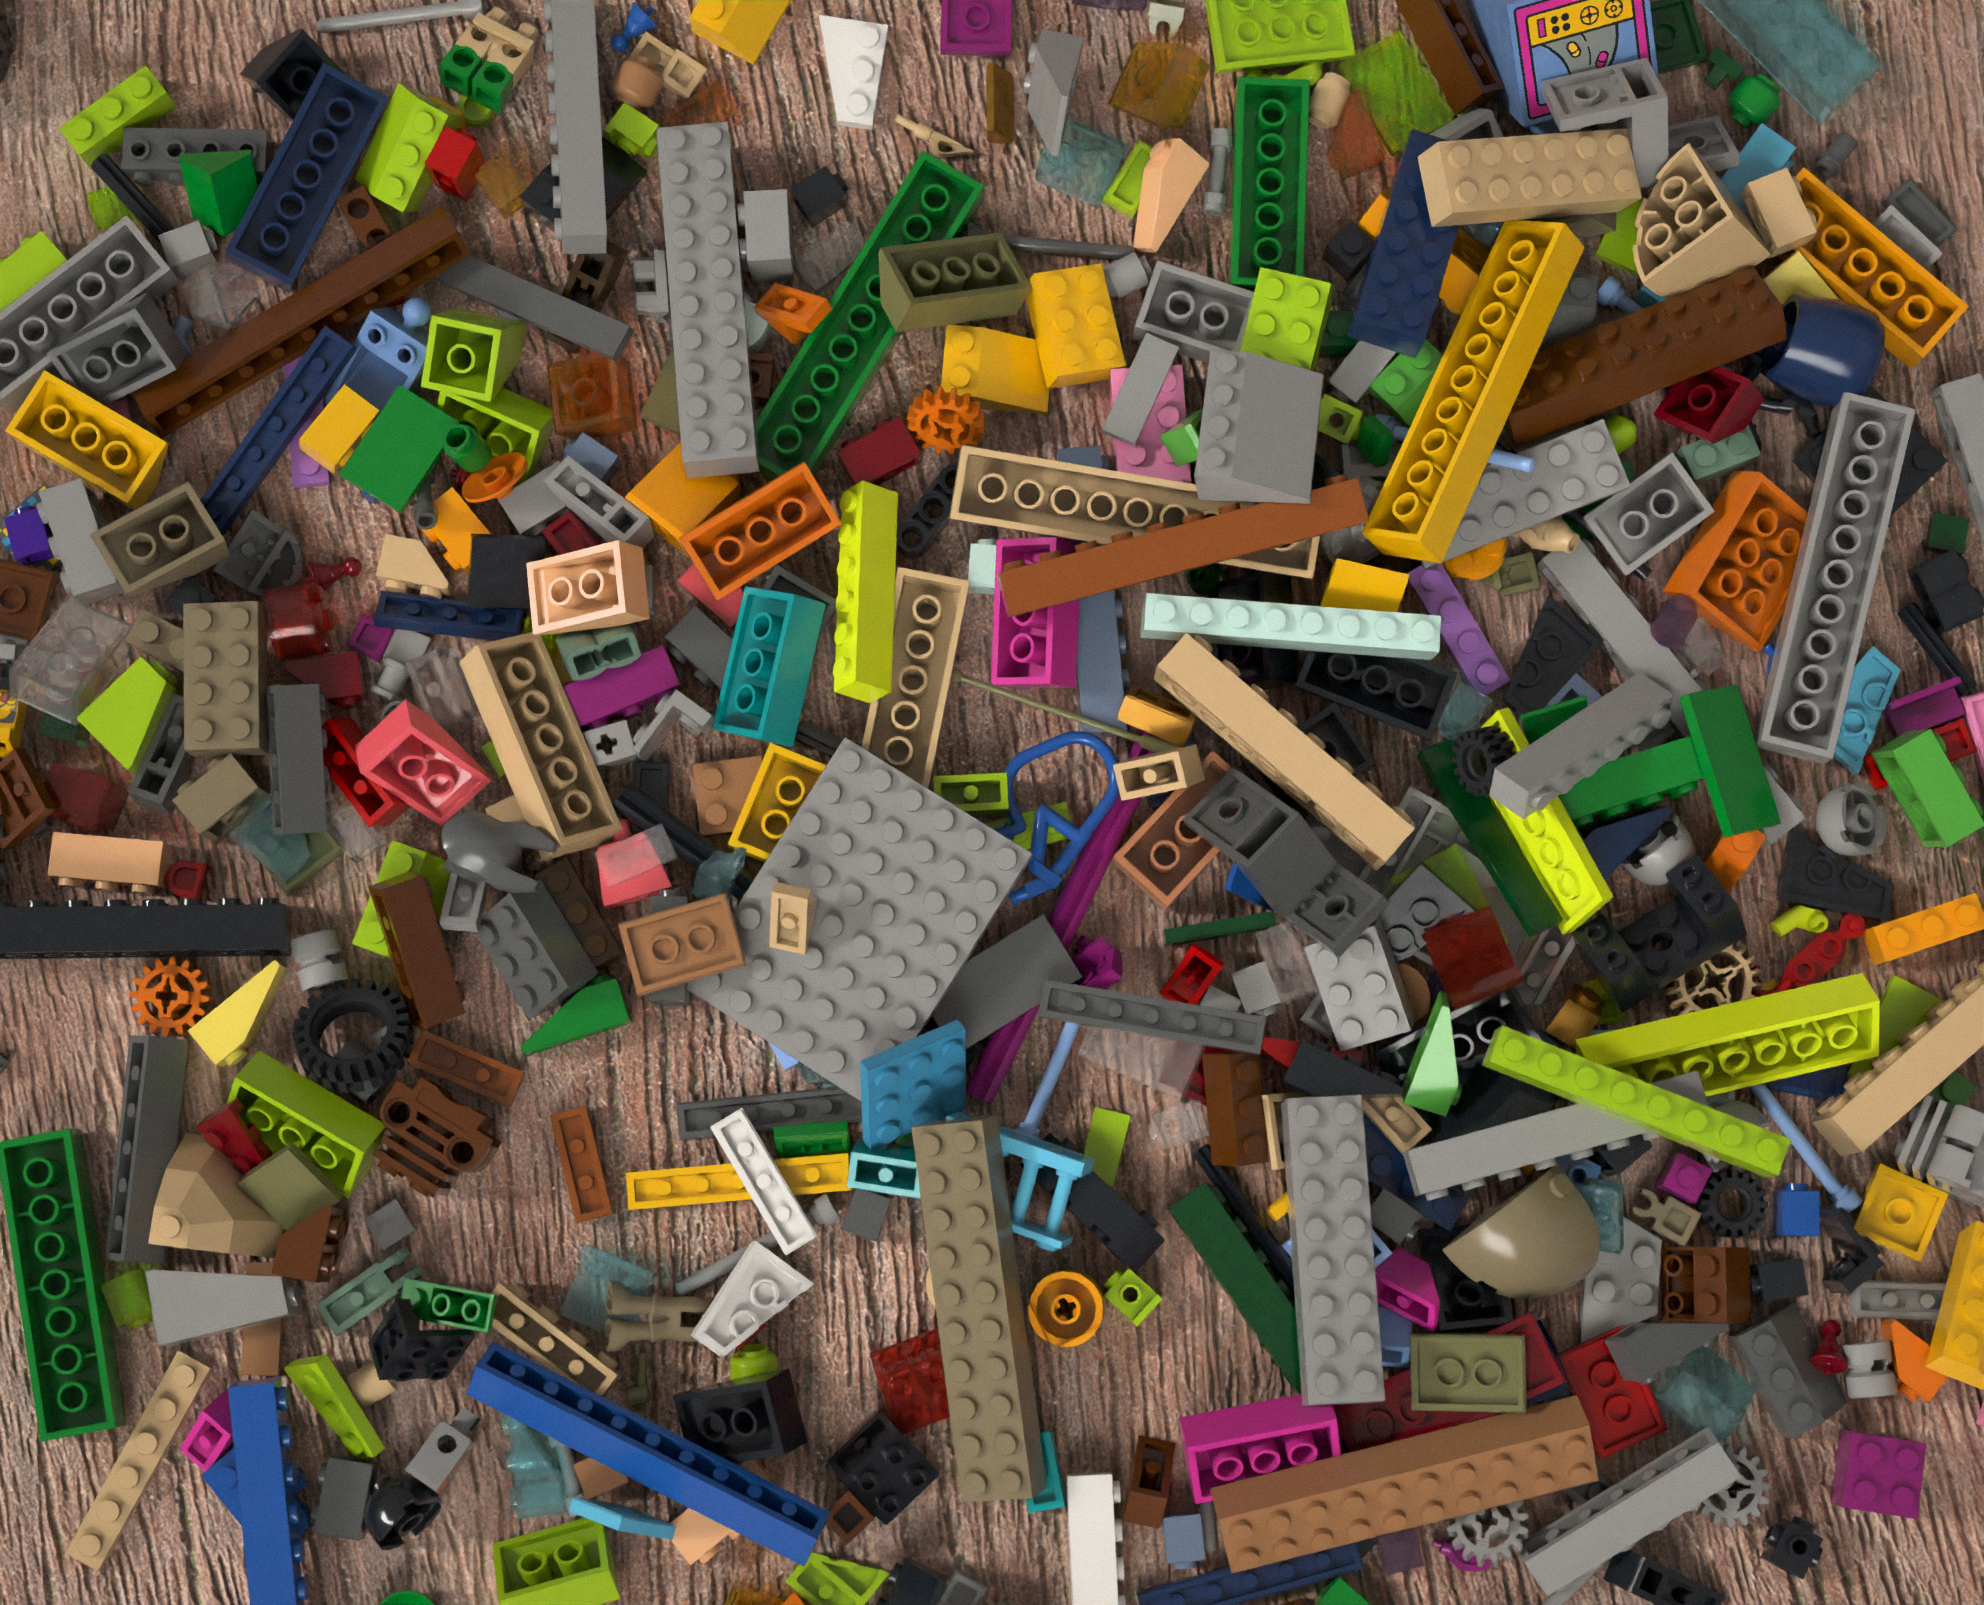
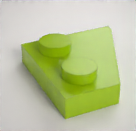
M812 1552L805 1567L799 1564L784 1582L810 1605H865L888 1577L889 1573L885 1570L874 1569Z

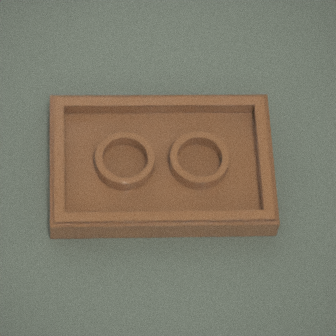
M727 893L618 924L638 997L747 966Z

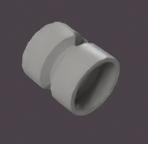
M335 929L314 932L289 942L294 962L301 964L302 967L297 974L303 993L320 991L325 986L332 988L335 987V982L343 981L345 983L350 980L345 960L337 956L342 949Z
M1890 1340L1864 1341L1841 1345L1842 1354L1851 1372L1846 1376L1848 1398H1868L1897 1394L1895 1372L1888 1369V1365L1893 1362Z

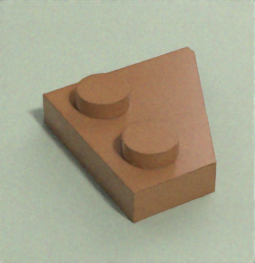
M762 755L692 764L700 834L704 837L733 833L763 761Z

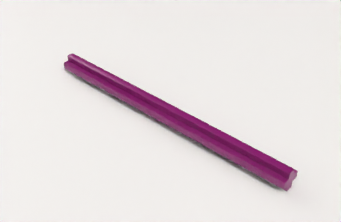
M1141 730L1140 733H1139V736H1142V735H1144V734H1148V735L1154 736V735H1152V734H1150V733H1147V732H1145V731H1143V730ZM1135 742L1127 759L1155 752L1143 749L1139 743ZM1119 793L1114 805L1083 847L1055 904L1048 922L1066 952L1142 797L1121 801ZM1040 1004L992 1033L966 1086V1093L992 1105Z

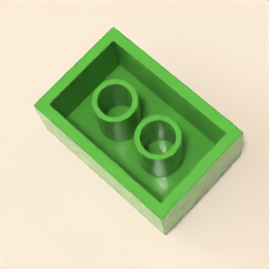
M1931 729L1906 731L1873 750L1870 754L1883 777L1887 780L1891 791L1923 847H1949L1984 826V821L1981 818L1983 810L1973 796L1969 797L1963 786L1965 779L1962 772L1955 764L1951 765L1944 753L1947 748L1943 739L1938 733H1933Z

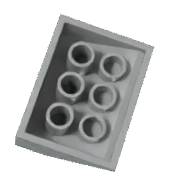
M1210 351L1194 475L1199 500L1310 504L1323 374L1250 352Z

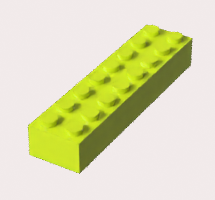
M1859 973L1575 1039L1576 1055L1649 1084L1698 1071L1707 1097L1878 1057L1880 1000L1864 974Z

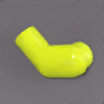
M1795 905L1772 921L1770 925L1779 937H1783L1794 928L1822 933L1828 928L1829 921L1819 909Z

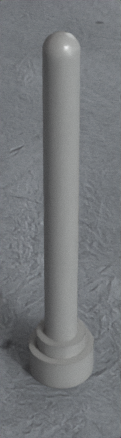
M461 0L323 18L318 20L316 27L321 33L460 15H463L464 18H471L473 21L478 12L486 15L487 9L485 0Z
M827 1193L814 1199L815 1204L809 1206L810 1211L805 1213L812 1226L818 1224V1226L823 1224L829 1226L841 1219ZM772 1232L755 1240L768 1250L779 1245ZM750 1244L679 1282L676 1286L677 1293L681 1296H686L733 1270Z

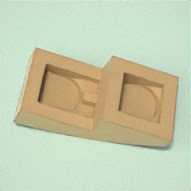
M646 31L628 58L637 61L638 57L642 56L658 65L656 71L664 80L663 87L686 99L689 98L707 68L679 49L674 51Z

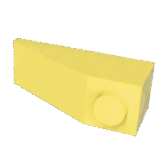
M275 959L188 1030L215 1065L224 1067L228 1064L229 1067H232L248 1054L245 1049L253 1043L287 970L284 963Z

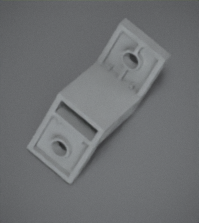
M1647 58L1541 81L1542 96L1560 132L1576 131L1583 127L1600 123H1613V129L1627 128L1640 188L1652 187L1657 184L1658 180L1655 177L1659 171L1687 143L1694 147L1714 172H1721L1727 168L1739 166V152L1718 115L1668 126V96Z

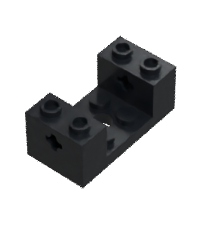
M1698 855L1693 856L1666 873L1673 898L1617 932L1602 913L1571 933L1583 963L1621 1013L1747 935L1738 904ZM1668 939L1673 941L1672 946L1667 950L1658 951L1654 949L1655 944L1660 940Z

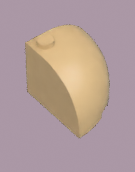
M1690 143L1681 148L1655 177L1658 180L1649 198H1643L1635 221L1638 231L1636 245L1633 246L1634 262L1642 283L1650 291L1661 297H1674L1749 266L1755 267L1771 255L1733 195Z

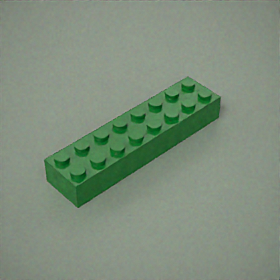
M68 1128L0 1141V1178L40 1442L126 1426L127 1422L82 1130Z

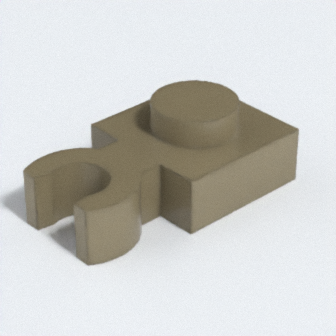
M1640 1189L1638 1193L1647 1198L1648 1207L1645 1210H1641L1639 1207L1631 1206L1630 1212L1637 1217L1653 1218L1654 1220L1649 1229L1679 1246L1685 1247L1702 1214L1671 1196H1666L1661 1204L1658 1202L1654 1192L1648 1189Z

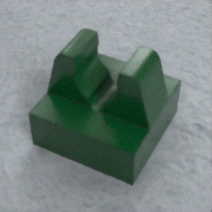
M1716 47L1707 58V63L1713 69L1704 79V83L1714 91L1725 78L1735 84L1744 73V68Z

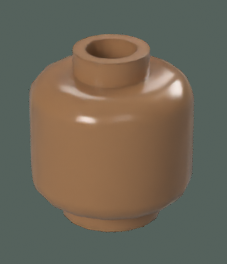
M639 56L637 61L624 60L611 85V89L616 95L614 100L620 105L626 102L639 112L641 109H650L654 105L664 83L662 76L656 71L658 65L642 56Z

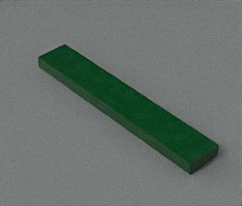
M1447 740L1421 750L1417 756L1418 760L1527 935L1531 937L1558 926L1563 920L1561 914L1486 795L1475 796L1474 792L1468 793L1465 791L1467 785L1461 786L1458 780L1461 778V775H1455L1453 770L1458 767L1457 763H1452V756L1457 755V753L1452 751L1454 745L1452 741Z

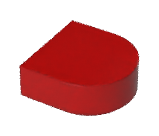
M188 860L174 863L166 875V883L169 890L182 898L202 899L209 865Z

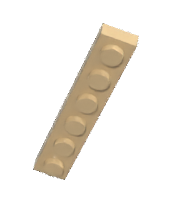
M182 1350L177 1351L65 1552L67 1555L96 1571L102 1570L214 1367Z

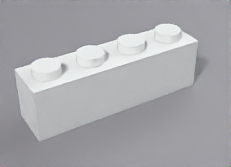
M1111 1472L1066 1474L1072 1605H1126L1125 1595L1118 1596L1117 1580H1124L1123 1557H1116V1542H1122L1121 1519H1114V1504L1121 1503L1119 1480H1112Z

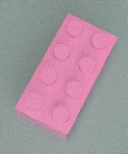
M1182 365L1171 366L1135 447L1113 438L1115 471L1191 483L1190 463L1177 467L1159 436L1186 419ZM1130 368L1110 369L1109 392L1111 408Z

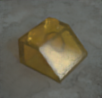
M1135 42L1108 105L1157 127L1183 128L1210 65L1185 43Z

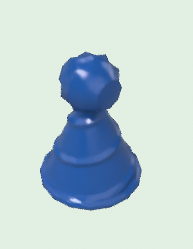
M635 2L632 3V8L622 34H615L610 39V46L614 51H626L629 43L628 39L638 37L640 34L645 33V31L659 28L650 17L655 11L651 5L644 11Z

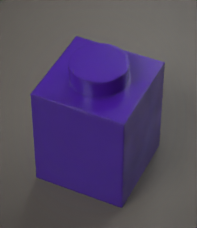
M35 506L19 508L14 511V515L4 518L13 556L16 561L23 565H32L55 558L48 538L53 537L52 531L48 523L43 524Z

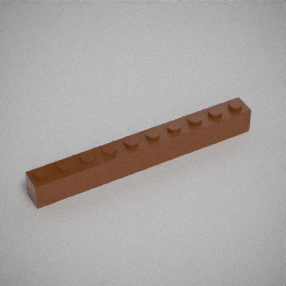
M1346 474L1326 479L1325 487L1311 490L1310 504L1254 502L1255 505L1241 509L1238 502L1219 507V515L1205 518L1204 512L1182 517L1183 524L1169 528L1168 521L1146 527L1148 533L1133 537L1132 531L1111 536L1112 543L1097 546V542L1094 540L1076 545V552L1062 556L1061 551L1056 550L1039 555L1040 562L1026 565L1025 560L1022 559L1004 564V572L998 573L997 578L1008 618L1369 522L1358 478L1348 480Z

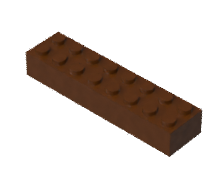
M1749 266L1540 349L1514 402L1504 429L1515 447L1784 341L1787 339L1783 306L1755 268Z

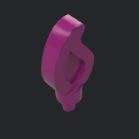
M1433 1539L1432 1546L1439 1548V1553L1446 1555L1449 1561L1461 1570L1478 1572L1486 1570L1491 1564L1490 1559H1485L1483 1566L1479 1567L1474 1555L1471 1559L1465 1561L1462 1555L1464 1547L1454 1550L1452 1541Z

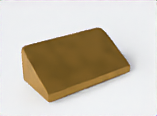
M988 63L986 65L988 143H1012L1014 141V78L1010 72L997 64Z
M1132 685L1124 698L1117 716L1124 723L1180 747L1186 744L1198 719L1184 705L1138 685Z

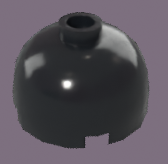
M400 1475L392 1479L385 1477L373 1486L371 1490L373 1494L368 1499L364 1518L372 1538L381 1550H391L405 1544L401 1537L410 1531L417 1536L436 1518L441 1510V1505L438 1503L441 1502V1498L426 1484L411 1475Z

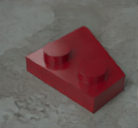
M236 1098L206 1116L196 1129L204 1136L205 1141L210 1146L219 1149L231 1160L236 1170L246 1174L271 1157L273 1153L261 1139V1134L255 1124L249 1123L247 1126L239 1115L243 1105Z

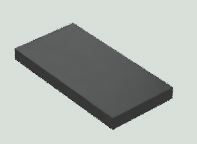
M1043 914L966 961L932 1017L938 1027L958 1019L965 1027L967 1049L1039 1005L1045 979L1073 984L1081 979L1082 976Z

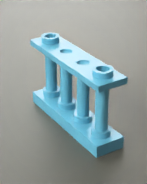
M958 1111L947 1115L946 1119L974 1116ZM999 1125L1003 1161L1004 1157L1009 1156V1153L1022 1157L1021 1162L1024 1163L1011 1211L1013 1232L1036 1240L1038 1247L1049 1251H1057L1058 1248L1061 1249L1071 1244L1073 1236L1059 1231L1073 1180L1091 1173L1095 1158ZM1044 1165L1057 1169L1056 1174L1059 1176L1045 1226L1025 1219L1038 1170L1043 1168Z

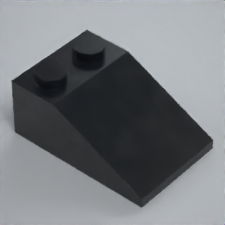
M602 136L607 222L644 178L647 170ZM550 163L534 179L520 196L525 211L554 232V218H561L560 208H553V186H559V176H552Z
M1471 1224L1453 1226L1450 1231L1443 1227L1418 1230L1421 1260L1429 1263L1440 1301L1437 1329L1431 1333L1483 1334L1513 1320L1508 1297L1497 1294L1496 1288L1482 1280L1477 1283L1473 1281L1442 1250Z
M789 1368L757 1373L673 1395L683 1438L732 1463L786 1455L808 1442Z

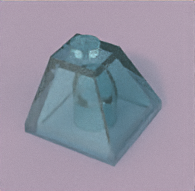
M1068 118L1058 157L1051 156L1045 146L1036 165L1035 181L1100 208L1103 197L1110 187L1128 144Z

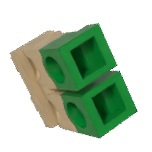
M496 6L486 15L478 12L473 19V24L465 30L440 62V84L467 98L472 94L473 101L501 114L507 105V98L513 88L534 62V48L538 42L539 30L527 22L522 23L517 31L508 28L510 16L506 11Z

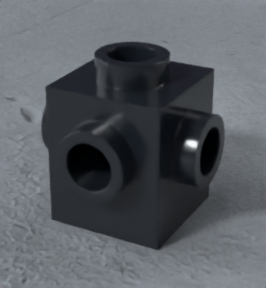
M1794 1516L1792 1521L1780 1518L1778 1523L1773 1522L1768 1528L1764 1537V1542L1767 1545L1760 1558L1795 1577L1804 1579L1809 1567L1813 1568L1821 1557L1823 1549L1820 1547L1823 1538L1813 1533L1814 1525L1797 1516Z

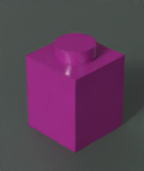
M1680 1152L1671 1153L1654 1187L1686 1204L1696 1203L1712 1169Z

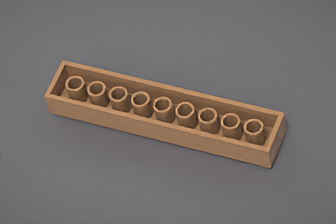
M1575 1395L1528 1407L1526 1413L1508 1412L1210 1488L1230 1570L1231 1573H1236L1599 1480L1590 1425L1578 1396Z

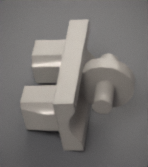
M654 250L652 257L635 259L633 261L634 282H653L654 292H636V315L655 316L656 323H666L667 314L669 313V283L666 278L665 250Z

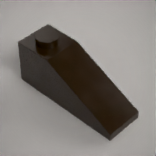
M607 241L606 253L578 254L561 296L600 312L618 279L629 251ZM548 331L544 337L575 354L581 348L580 345Z

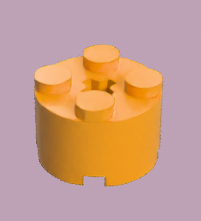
M1074 1269L1058 1270L1047 1275L1034 1288L1029 1300V1320L1034 1331L1045 1341L1061 1347L1078 1346L1089 1340L1101 1326L1105 1316V1298L1097 1282L1086 1273ZM1062 1298H1065L1068 1303L1074 1301L1076 1304V1308L1072 1311L1074 1317H1069L1067 1313H1059L1058 1308L1062 1305Z

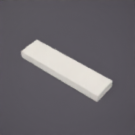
M740 1108L710 1126L785 1256L818 1237L744 1109Z

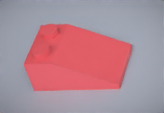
M406 699L355 745L361 774L440 826L492 781L491 776L431 716Z

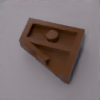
M14 748L0 762V816H4L6 837L0 838L2 850H14L57 809L26 749Z

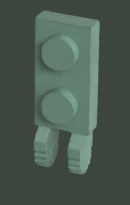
M406 1247L394 1253L382 1263H375L315 1305L336 1336H340L400 1294L399 1290L403 1288L405 1278L417 1279L423 1274L418 1266L408 1270L401 1278L393 1282L386 1272L407 1259L410 1253Z

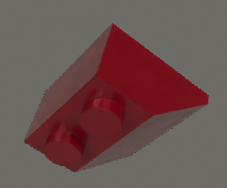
M1718 366L1673 384L1653 415L1670 425L1715 444L1746 429L1765 398L1750 379Z

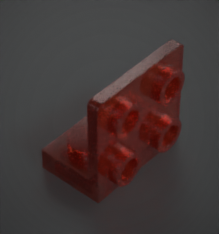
M1490 905L1421 934L1433 966L1455 1010L1474 1004L1479 1000L1507 990L1524 981L1503 938Z
M938 1328L869 1353L877 1381L893 1423L902 1434L950 1417Z

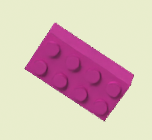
M1061 537L996 540L991 666L992 685L1015 689L1076 688L1079 600L1008 618L997 574L1004 572L1003 565L1024 559L1026 565L1040 562L1039 555L1056 550H1060L1062 556L1075 553V546L1081 544V542Z
M1302 1394L1179 1417L1186 1471L1195 1504L1213 1501L1210 1488L1341 1455L1337 1418L1333 1406H1302Z

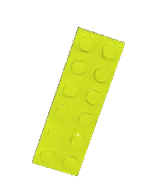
M1510 708L1498 710L1480 727L1497 726L1501 728L1500 732H1506L1509 735L1506 741H1513L1515 745L1511 749L1512 754L1518 753L1530 745ZM1483 754L1484 763H1485V765H1486V767H1487L1486 759H1485V756H1484V754ZM1489 794L1486 795L1561 914L1563 920L1558 925V928L1562 935L1575 931L1614 897L1558 796L1551 800L1543 810L1535 811L1525 819H1522L1490 797Z

